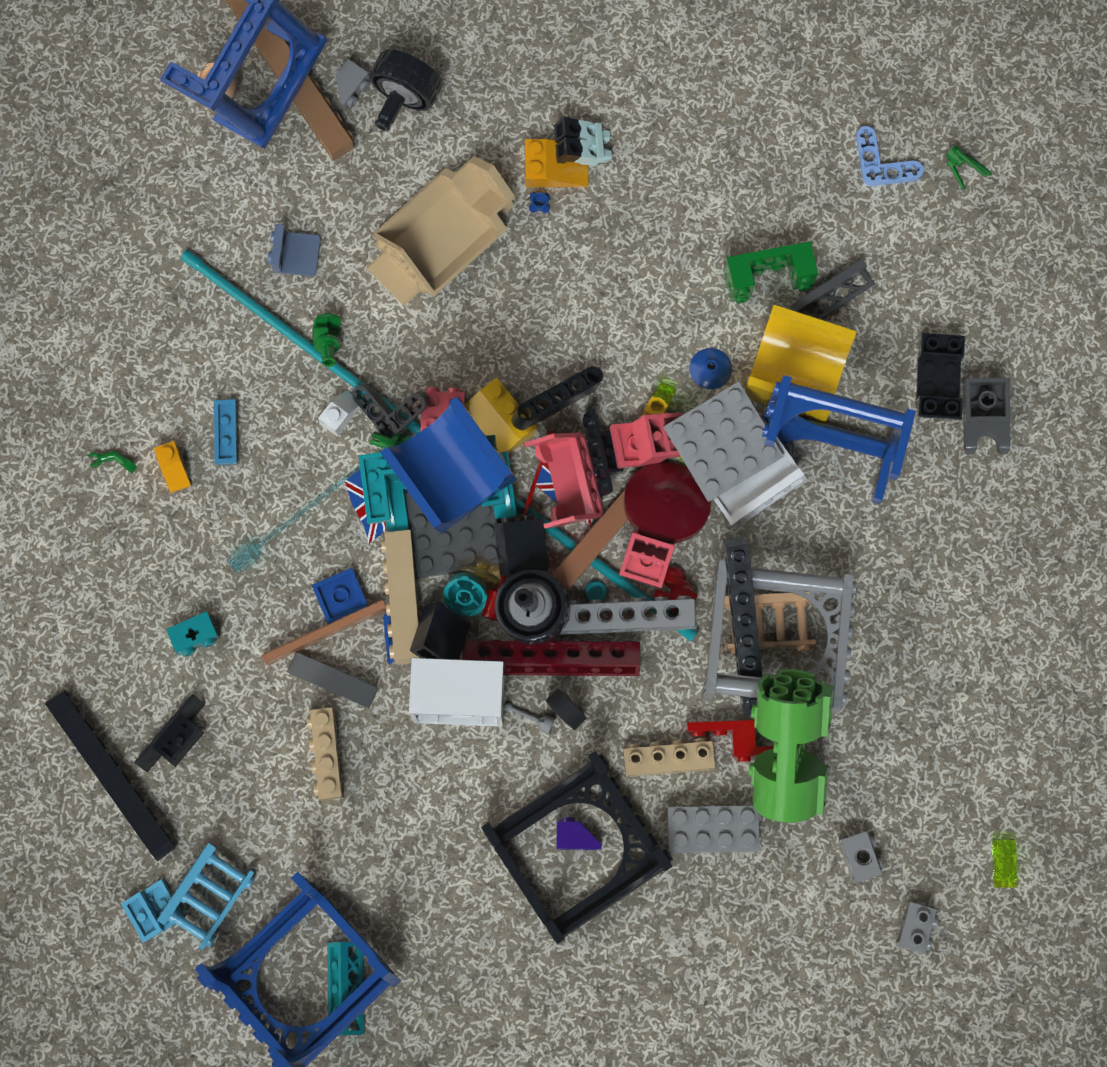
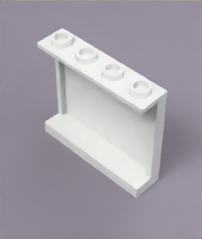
M759 413V416L762 419L763 423L768 424L763 418L762 414ZM777 437L775 443L783 454V458L714 498V501L734 529L743 525L807 480Z

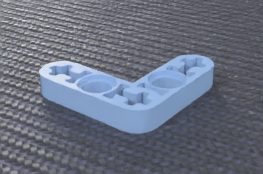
M863 126L858 130L856 143L862 180L866 185L879 186L914 182L921 178L924 168L918 161L880 164L875 130L869 126ZM863 132L871 135L868 139V146H865V138L861 137ZM865 152L873 153L874 160H865L863 154ZM902 167H904V172L910 171L911 167H914L915 170H919L916 173V175H913L912 172H906L904 175L905 177H902ZM890 169L896 170L898 177L890 178L887 175V171ZM883 170V180L881 179L882 175L876 176L874 180H871V177H867L870 171L874 175H878Z

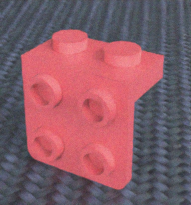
M426 388L425 393L429 396L430 404L421 413V431L439 418L448 408L449 402L455 397L464 405L466 393L461 392V388H448V392H439V388Z

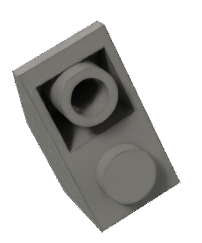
M349 59L336 74L342 110L346 112L348 108H353L357 103V96L361 91L365 92L370 85L369 73Z

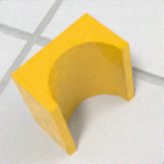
M773 305L745 389L747 396L750 400L768 405L776 381L781 382L783 375L792 377L791 383L835 394L857 331ZM812 410L801 413L798 416L825 424L831 411Z

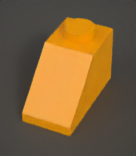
M175 441L154 447L161 472L170 493L190 487L191 483L179 447Z

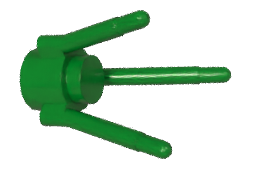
M959 145L954 146L946 154L949 160L946 164L952 170L962 190H965L966 187L955 168L956 165L961 167L967 162L982 176L992 175L986 167L968 155Z

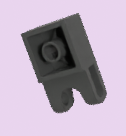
M965 378L963 382L964 453L966 455L974 454L977 449L978 439L983 436L991 437L995 441L999 454L1007 455L1009 453L1010 378ZM984 398H987V401L991 402V404L986 406L982 401Z

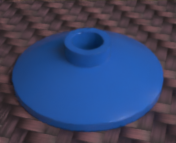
M706 348L693 356L689 370L693 381L697 385L705 389H717L725 385L730 379L732 364L729 357L721 350ZM714 364L715 369L710 370L707 365Z

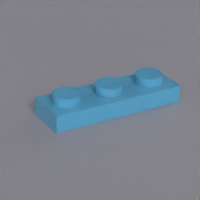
M236 399L214 400V450L216 465L238 464Z

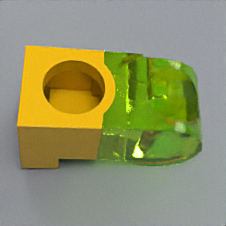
M662 381L646 405L643 415L665 414L677 392V388Z

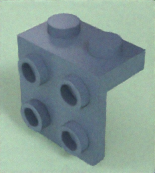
M276 224L275 231L271 232L270 238L273 249L268 253V264L271 265L273 272L315 276L320 237L313 234L287 232L285 225Z

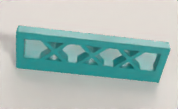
M353 942L327 943L328 1016L363 983V953ZM348 947H355V957L352 961L348 957ZM351 970L355 973V981L353 983L348 980V974ZM364 1011L356 1018V1030H349L348 1026L338 1036L363 1035Z

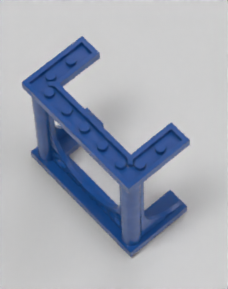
M243 0L249 4L205 80L170 62L160 81L207 108L216 111L217 113L212 120L265 149L328 39L310 29L280 0ZM268 18H270L265 29L290 43L288 64L268 99L257 107L246 109L225 94Z
M783 375L781 382L776 381L763 417L768 423L765 424L762 437L766 438L764 445L773 447L776 437L782 445L797 440H813L881 458L882 462L871 501L880 504L883 500L888 478L897 480L900 476L916 411L907 408L905 413L794 384L791 383L792 377ZM812 410H827L895 429L888 440H883L801 418L798 415Z
M299 872L295 873L291 879L302 892L258 934L224 961L213 966L200 963L194 969L199 974L196 977L205 988L214 989L217 993L221 991L225 996L224 1002L232 1010L236 1008L240 1013L238 1018L246 1026L250 1024L255 1030L253 1032L255 1038L260 1043L265 1042L270 1047L267 1051L274 1060L271 1063L273 1067H306L390 985L396 987L402 981L322 892ZM319 905L368 959L367 963L375 972L322 1021L303 1027L285 1025L274 1019L266 1011L260 1000L257 987L259 969L267 953L308 913ZM252 967L253 973L251 975L242 974L244 971L248 972L249 968ZM249 980L252 985L249 990L244 992L237 990L236 984L238 981ZM252 995L254 998V1002L252 1004H249L250 1001L248 999H243L242 997ZM262 1014H266L265 1020H261ZM277 1028H281V1030L283 1031L280 1040L279 1034L277 1032L275 1033V1030ZM290 1032H295L298 1039L297 1044L294 1048L289 1049L286 1044L287 1036ZM309 1032L311 1035L305 1038L307 1041L303 1044L304 1037L302 1034Z

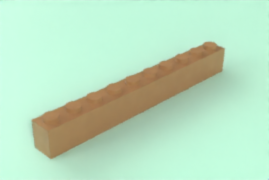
M225 0L239 21L249 3L243 0ZM268 18L254 45L279 80L288 64L290 48L287 45V41L265 29L270 21V18ZM309 72L293 103L332 161H335L354 149L353 141L355 139L349 130H344L342 127L344 123L338 113L334 114L332 112V104L327 97H322L320 86L316 80L311 81Z

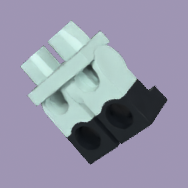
M563 117L554 125L555 143H557L555 145L557 163L575 162L594 167L598 163H607L611 160V150L603 147V144L608 143L610 140V131L602 129V123L594 124L588 121Z

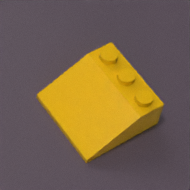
M495 378L483 387L464 405L485 436H496L497 449L500 452L508 451L510 454L537 433L536 425L525 430H519L513 426L512 416L519 404L498 378Z

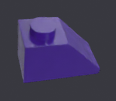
M562 817L561 821H557L556 850H602V844L580 822H575V818Z

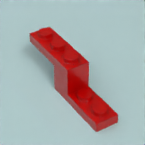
M754 720L687 722L686 732L687 734L692 733V737H705V733H714V736L721 737L727 736V732H731L732 759L737 758L738 762H751V758H756V755L774 749V746L756 747Z

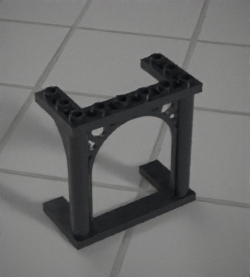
M596 751L588 756L587 764L494 827H491L489 822L481 827L483 833L556 945L563 942L570 933L659 873L663 874L673 867L671 865L673 861L671 855L666 849L662 851L660 847L658 849L655 847L658 842L652 833L647 835L643 829L645 826L644 821L639 814L636 816L630 809L633 805L626 795L622 797L618 789L621 787L614 777L609 778L607 775L608 761L602 753L598 755ZM594 785H599L602 789V795L597 801L590 798V789ZM585 787V797L581 799L576 794L582 793L581 789ZM607 793L609 795L608 802H612L610 807H606L603 803ZM575 803L595 806L606 812L615 821L621 832L624 852L620 868L605 886L556 919L551 920L503 844L562 806ZM616 808H618V810L620 811L617 814H615ZM623 817L624 822L619 823L617 819ZM634 835L632 838L635 841H640V843L631 844L628 841V836ZM632 848H639L644 851L645 856L641 860H634L628 855V852ZM629 862L630 864L636 865L638 867H636L635 869L631 867V869L627 871L625 865Z

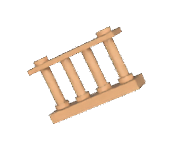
M794 593L754 595L760 650L797 648V651L802 652L810 651L811 647L816 645V640H808L805 607L811 603L810 601ZM725 596L724 608H728V611H730L729 596ZM794 604V608L797 609L799 640L786 641L783 609L785 605ZM763 606H772V609H775L777 642H764L761 611L764 609ZM734 640L733 644H727L726 651H731L732 655H735Z

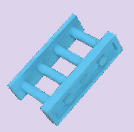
M209 842L157 917V921L164 926L167 921L170 923L173 921L201 939L199 948L202 950L205 946L210 947L216 938V935H214L215 931L244 888L248 890L255 879L252 876L254 871L251 869L245 875L216 856L217 853L214 852L216 846ZM206 863L209 865L213 864L240 882L233 894L204 876V872L201 870ZM193 882L195 884L200 883L227 901L220 913L191 895L189 888ZM180 902L188 903L214 920L208 932L178 914L179 911L176 908Z

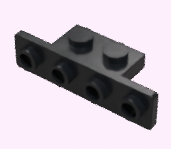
M592 408L584 414L583 426L587 429V444L592 451V466L596 470L598 478L597 488L601 491V496L604 497L613 492L610 475L620 474L624 469L617 467L610 430L600 432L595 408Z
M191 694L145 750L140 753L134 763L144 771L149 772L162 756L176 767L205 733L192 722L194 717L205 706V703L194 694Z

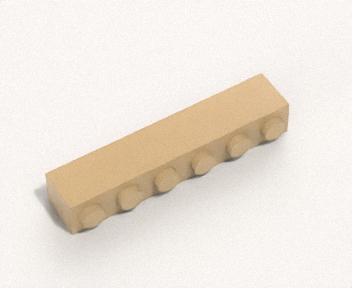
M411 530L384 532L385 540H381L382 553H386V561H383L384 574L388 575V582H384L385 594L389 595L390 603H386L387 616H391V624H388L387 627L388 636L392 637L393 645H389L390 659L394 658L396 665L411 664L412 658H419L410 651L419 624Z

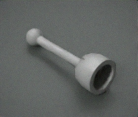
M509 702L504 705L506 711H513L537 722L538 728L543 733L548 735L551 733V726H554L556 718L548 715L537 718L513 707Z

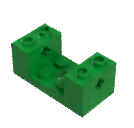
M811 241L726 257L723 271L730 302L736 301L737 304L749 301L755 287L753 276L761 275L765 270L772 269L773 272L782 271L786 266L792 289H798L799 292L810 290L814 286L818 275Z

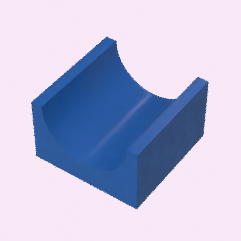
M457 397L449 402L448 408L439 418L420 433L399 445L386 447L380 452L431 525L440 533L448 530L517 480Z

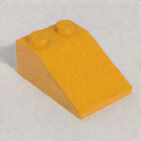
M525 139V188L588 187V165L575 162L557 163L555 147L557 143H555V140Z

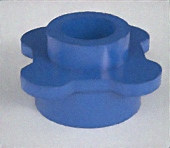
M542 192L531 193L529 210L532 213L536 211L548 213L550 210L548 206L550 195Z

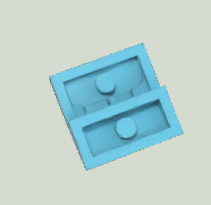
M164 879L159 880L144 891L138 892L121 903L143 943L176 924L173 921L171 923L167 921L164 926L157 921V917L172 896ZM178 905L176 908L179 911L178 914L186 918Z

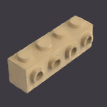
M332 707L310 710V716H307L308 730L312 729L313 738H309L310 752L314 751L315 760H311L312 773L316 774L317 782L313 783L314 795L318 796L320 801L343 799L335 710Z
M707 738L693 739L694 743H685V740L671 741L672 745H663V742L649 743L650 747H641L640 744H629L627 749H623L625 777L714 770L713 741H707Z

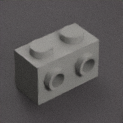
M907 902L896 947L920 954H926V950L930 951L933 938L930 937L931 930L936 928L938 922L937 910L913 902Z

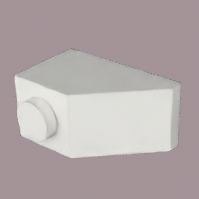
M346 390L330 402L318 419L322 426L338 437L360 407L354 401L352 394Z

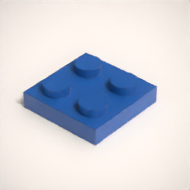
M352 568L312 585L328 624L368 606Z

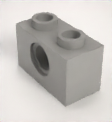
M866 831L839 840L853 884L882 875L883 865L880 857L875 856L873 849L876 848L872 835L868 836ZM859 851H864L867 854L868 859L866 863L858 861L857 853Z

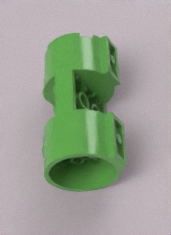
M796 669L779 670V674L770 676L765 674L758 681L757 704L752 706L751 718H755L754 727L757 728L761 735L775 741L774 749L756 755L754 763H750L749 776L752 777L753 786L752 804L760 815L778 822H800L808 820L816 814L823 815L826 805L829 765L822 764L818 757L805 751V743L812 742L821 736L828 737L831 728L834 686L827 685L825 681L820 682L813 673Z

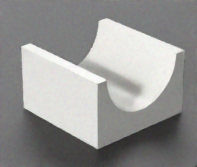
M412 658L409 714L413 722L421 724L503 727L505 686L503 662Z

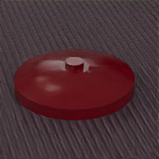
M671 462L650 464L637 471L627 484L623 500L626 517L638 533L668 544L681 543L696 536L705 526L711 510V501H707L689 469L683 465Z

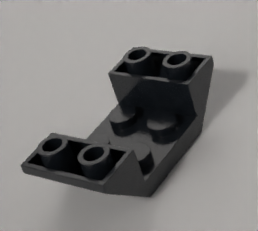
M921 334L917 357L915 402L918 417L962 420L963 398H960L961 361L964 358L965 336Z

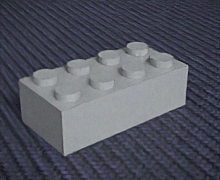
M753 806L668 807L669 854L757 853L760 851L758 812Z

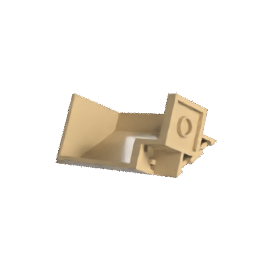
M475 156L457 172L445 168L372 234L376 240L374 244L382 254L369 264L366 269L403 306L420 291L423 294L428 293L434 297L507 230V227L500 218L514 206L511 200L515 196L495 166Z

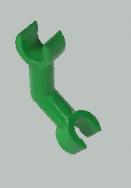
M118 451L99 455L95 452L88 454L89 458L97 457V461L90 464L92 468H97L101 463L111 460L117 461L131 474L137 468L133 462Z

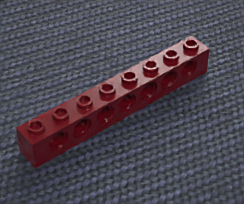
M473 639L465 641L462 650V660L503 662V675L640 676V642H611L608 640L602 642H590L587 640L572 642L559 640L548 641L545 644L526 645L516 640L479 641Z

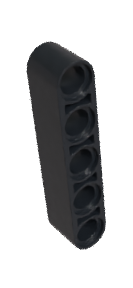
M595 366L588 367L520 404L512 416L513 426L519 430L528 429L593 393L603 380L602 370Z

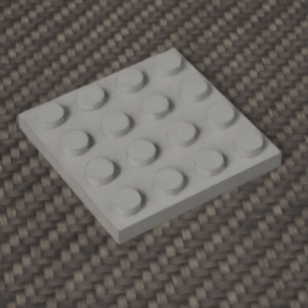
M740 382L735 383L664 426L665 431L708 502L784 457L776 443H774L773 447L764 445L766 438L762 437L765 424Z

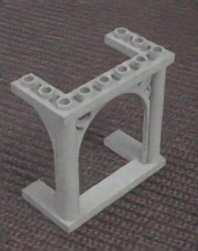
M719 560L714 573L713 593H715L708 667L703 683L702 701L711 702L715 693L757 698L758 681L760 680L758 677L717 673L726 585H728L725 560ZM751 568L753 588L797 594L810 601L822 615L827 629V645L822 659L810 673L815 674L817 680H819L817 676L819 670H825L831 676V682L827 685L834 686L832 716H834L843 706H846L847 692H844V683H848L849 670L845 669L846 661H850L851 648L847 646L848 639H852L853 626L849 625L850 617L854 616L855 604L851 603L857 588V582L853 581L854 575L844 574L840 578ZM821 593L825 594L820 601H817L814 597V594L821 596ZM830 598H835L834 607L836 609L832 611L824 610V602ZM839 612V615L835 618L837 623L832 624L830 616L836 615ZM834 638L836 644H831L830 639ZM828 658L833 660L831 666L834 668V671L826 665Z

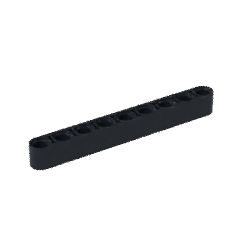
M62 689L47 700L45 705L156 861L161 860L173 851L176 845L172 844L168 839V834L156 822L154 814L149 807L147 808L144 805V800L131 787L129 779L124 772L119 770L117 762L111 754L107 753L99 737L95 736L90 724L86 719H83L80 715V710L67 697V692Z

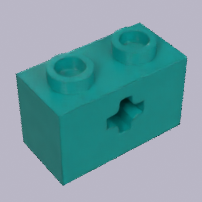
M207 611L166 629L176 654L179 656L183 655V657L194 654L196 652L195 649L203 646L207 648L216 644L215 640L220 638ZM192 631L199 633L196 635L195 640L189 638L192 636Z

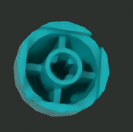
M460 572L452 576L444 588L445 605L460 616L462 614L469 615L468 617L475 616L486 605L488 597L487 585L475 573Z

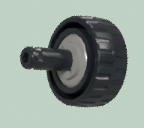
M394 49L382 51L374 63L369 76L372 85L387 97L378 115V119L375 121V126L382 131H389L402 106L416 111L429 110L442 88V80L438 73L428 64L408 53Z
M525 569L509 576L501 584L500 589L497 591L494 610L501 628L512 639L526 645L545 644L559 636L566 627L570 617V600L565 588L554 576L538 569Z

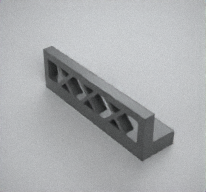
M861 259L793 303L790 310L799 313L805 310L814 311V318L822 320L874 286V282L865 271L867 265ZM860 274L868 283L862 288L853 286L854 278ZM840 287L849 289L848 297L845 299L835 297L836 290ZM822 299L832 300L831 308L828 310L818 309L819 301Z

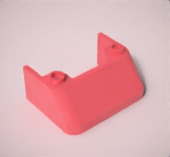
M556 433L524 442L525 447H536V457L541 462L548 463L558 505L553 506L550 513L552 522L544 524V528L561 527L602 517L603 506L597 488L588 444L582 433Z

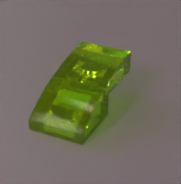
M992 839L994 888H1017L1015 839Z

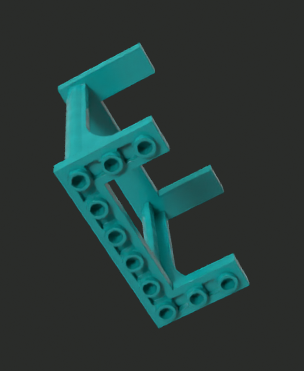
M495 435L486 436L511 470L508 451L500 452L497 449ZM380 452L358 455L367 524L386 522L387 532L410 530L405 490L407 489ZM513 483L481 505L482 507L493 506L495 519L497 520L507 517H518Z

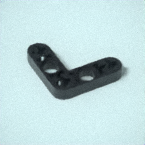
M361 384L355 387L352 392V397L356 404L380 433L390 438L404 430L430 404L429 396L423 391H417L392 412L370 385ZM364 390L366 394H365L364 397L362 398V397H361V394H362V391ZM420 398L422 400L420 402V405L413 408L411 405L417 402V399ZM374 405L381 409L380 416H376L373 413ZM401 409L408 411V420H404L401 417ZM390 424L393 425V428H392L391 431H389V429H388V427L390 426Z

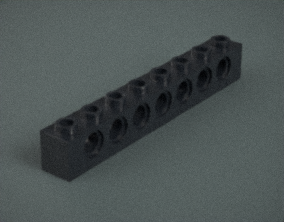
M745 536L723 539L737 675L761 678L762 667L749 544ZM740 696V704L744 716L751 715L752 706L757 704V698Z

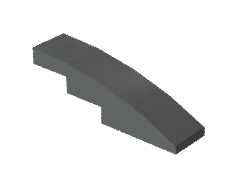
M297 652L287 670V673L368 709L378 691V688Z

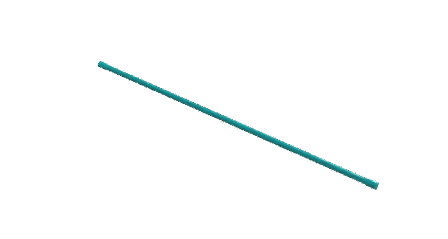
M189 249L183 252L180 258L194 270L199 271L322 364V354L316 351L310 341L204 263L201 258ZM335 362V365L332 367H327L353 388L366 384L338 362ZM375 391L392 412L397 408V406ZM401 410V417L404 420H408L409 415ZM415 420L407 426L416 435L421 432V424ZM515 496L516 509L522 514L526 503ZM529 506L527 515L534 514L535 518H543V524L550 523L549 520ZM558 527L544 528L545 532L571 551L579 544ZM598 557L591 563L593 568L633 598H646V601H655L625 577L620 576L617 571ZM649 609L657 615V610ZM668 611V617H677L676 615ZM696 629L676 630L690 642L699 632Z

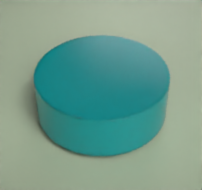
M593 581L586 586L585 597L588 601H603L606 598L607 590L603 583Z

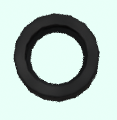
M558 688L545 700L552 710L573 730H576L587 719L584 713Z

